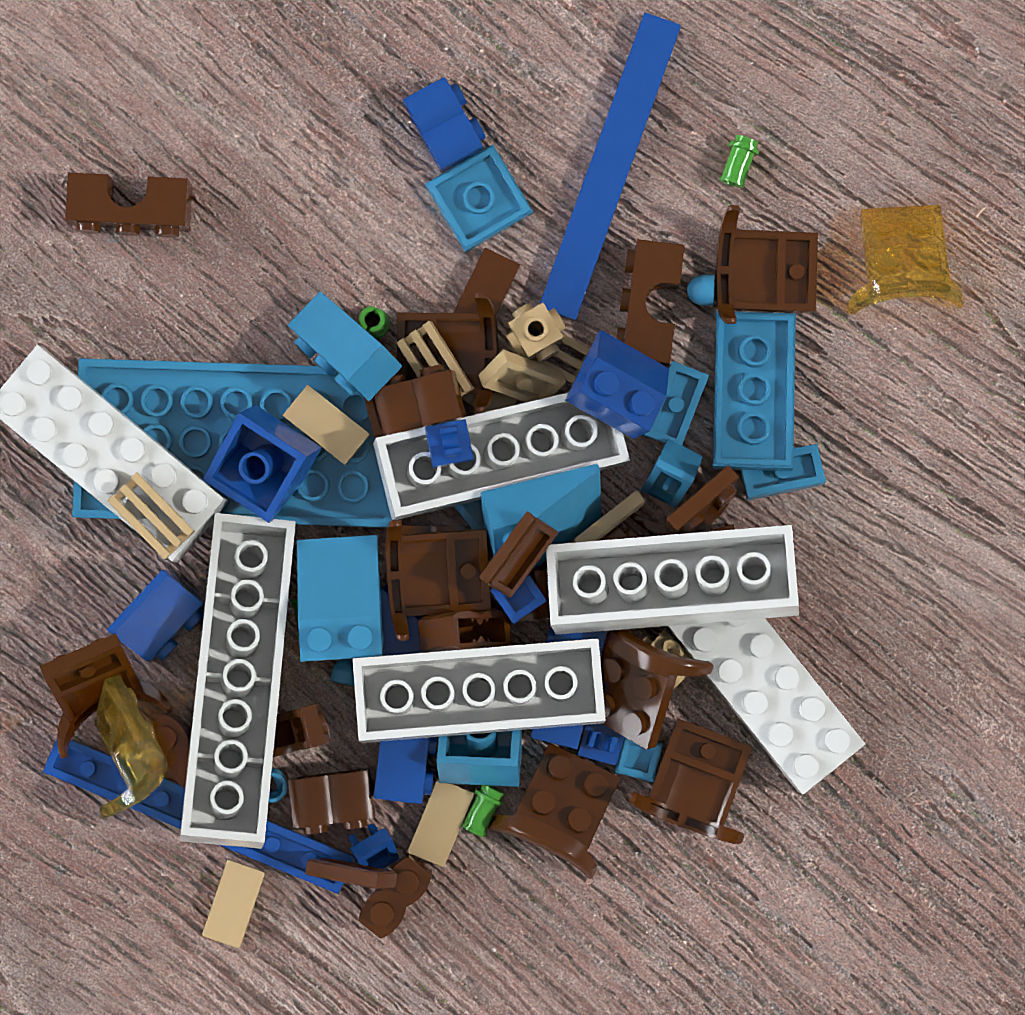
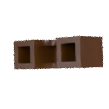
M68 172L65 220L70 225L76 226L77 232L98 234L100 233V228H116V234L137 236L140 234V230H155L156 236L177 238L179 237V232H190L192 184L188 178L148 176L147 191L142 201L131 207H123L117 205L114 201V181L108 174Z
M637 239L635 250L627 249L625 273H632L630 289H622L620 312H627L625 328H617L616 339L668 367L671 361L675 324L660 322L651 317L646 308V297L656 289H678L681 280L685 245Z

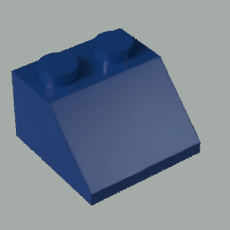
M600 330L565 401L630 438L635 439L650 432L666 399L669 368Z
M254 405L239 412L202 480L270 523L303 482L322 447L257 405Z
M161 570L106 630L112 635L116 633L123 644L147 662H154L157 658L164 661L178 646L174 639L184 628L191 632L202 621L204 612L201 610L205 606V600L176 573L169 570Z

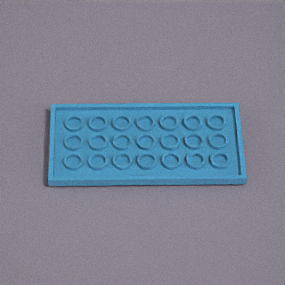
M79 358L78 376L202 479L239 412L254 405H257L316 443L282 416L308 384L366 430L370 437L346 466L324 448H321L305 479L274 519L296 521L295 525L387 528L392 520L373 445L375 438L364 396L357 390L352 396L334 380L338 375L337 372L330 377L319 366ZM74 481L72 517L120 519ZM217 490L229 500L220 513L259 517Z

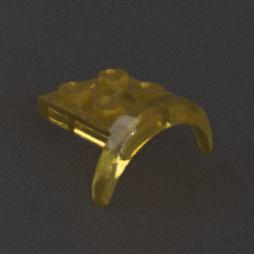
M940 205L861 209L860 223L868 285L858 290L847 303L848 314L854 315L861 309L878 302L904 297H934L948 300L954 303L958 309L964 307L962 290L955 281L950 279Z
M120 675L104 680L94 725L125 781L128 790L100 808L99 813L102 818L120 813L147 798L160 785L167 771V759L159 743L155 740L153 726L149 720L143 719L138 709V701L134 691L126 687Z

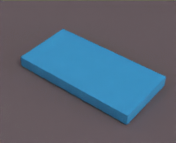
M717 311L712 469H724L729 465L732 469L792 471L794 460L796 314L735 312L737 317L736 324H726L721 320Z

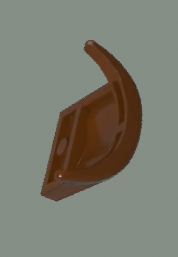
M730 205L722 219L716 254V303L721 320L726 324H736L737 317L734 310L815 313L818 233L736 229L740 207L738 205Z
M484 292L475 293L478 313L398 312L397 342L409 336L414 330L421 328L426 322H433L474 387L473 390L467 393L477 394L472 406L473 413H483L489 407L495 391L483 387L478 375L499 354L497 318L493 304L487 294ZM427 334L422 337L439 365L443 364L444 371L450 370L429 335ZM416 344L410 345L423 367H430ZM397 345V361L402 365L398 371L399 375H405L406 381L418 378Z
M728 465L666 518V523L652 522L636 513H633L631 518L643 528L660 536L701 532L722 515L730 501L736 496V485L739 476Z
M391 520L389 522L385 543L386 576L393 629L399 641L409 639L407 616L433 615L464 610H491L490 586L479 578L488 565L485 528L402 534L401 520Z
M627 629L608 630L607 640L601 657L606 719L605 723L601 724L646 750L657 746L677 675L706 676L712 673L714 665L709 661L690 659L656 648L637 638Z
M116 633L106 638L97 639L85 647L57 656L52 661L40 665L43 677L63 712L57 733L58 752L62 759L68 757L69 744L78 727L90 715L107 705L125 700H143L158 705L167 713L172 712V708L165 696L154 686L137 677Z
M677 718L648 797L633 791L629 802L641 811L674 825L727 843L741 844L744 839V833L728 828L724 824L753 747Z
M548 743L515 815L493 816L488 829L512 835L535 844L564 859L580 870L586 878L593 879L597 870V864L587 851L621 777Z

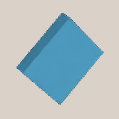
M493 144L425 183L427 190L465 253L533 214L531 207Z

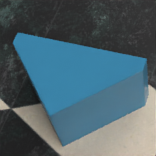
M667 439L641 491L676 508L691 486L703 456Z

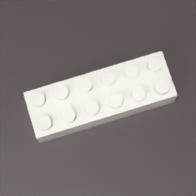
M36 345L0 389V420L133 530L135 529L107 500L112 495H115L124 484H127L136 472L195 530L168 557L172 562H180L214 521L215 513H220L229 502L216 489L203 481L193 470L55 356L39 345ZM139 486L133 490L176 536L182 532ZM127 497L121 501L165 547L171 543Z
M568 393L442 422L448 423L466 419L474 457L472 461L432 468L425 427L378 437L373 445L392 520H398L481 500V492L581 467L598 464L600 471L623 466L630 461L624 435L622 432L565 401Z
M792 525L551 544L546 549L550 623L556 635L799 616Z
M765 618L666 626L692 659L709 661L714 665L712 673L706 675V678L797 792L802 795L866 745Z
M599 639L353 659L358 740L361 743L601 724L606 721Z

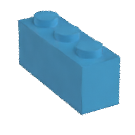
M321 291L288 324L299 336L294 343L310 359L317 354L318 356L313 361L330 377L337 372L338 375L334 380L351 396L357 390L370 401L402 367L380 342Z

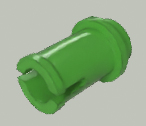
M736 135L734 141L729 142L731 151L723 174L720 177L722 182L734 187L744 188L753 157L759 155V150L756 149L758 145L756 140Z
M370 306L362 310L358 324L375 339H379L388 332L390 321L383 310ZM372 317H378L380 319L379 324L370 329L367 325L368 320Z
M482 785L480 789H475L476 799L461 825L467 831L480 837H485L498 806H503L505 803L502 801L504 792L491 785Z

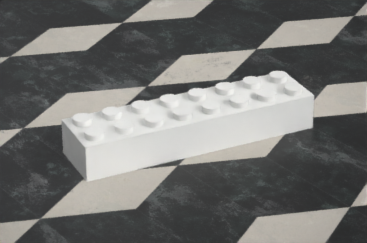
M215 513L180 841L259 849H262L265 843L296 521L273 519L272 522L268 523L260 517Z

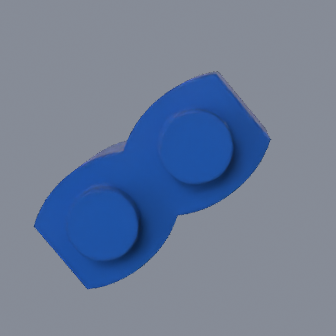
M443 77L403 99L408 114L441 173L483 150L481 140L485 139L486 136L478 120L475 117L469 120L461 106L467 104V101L456 82L450 85L447 79Z

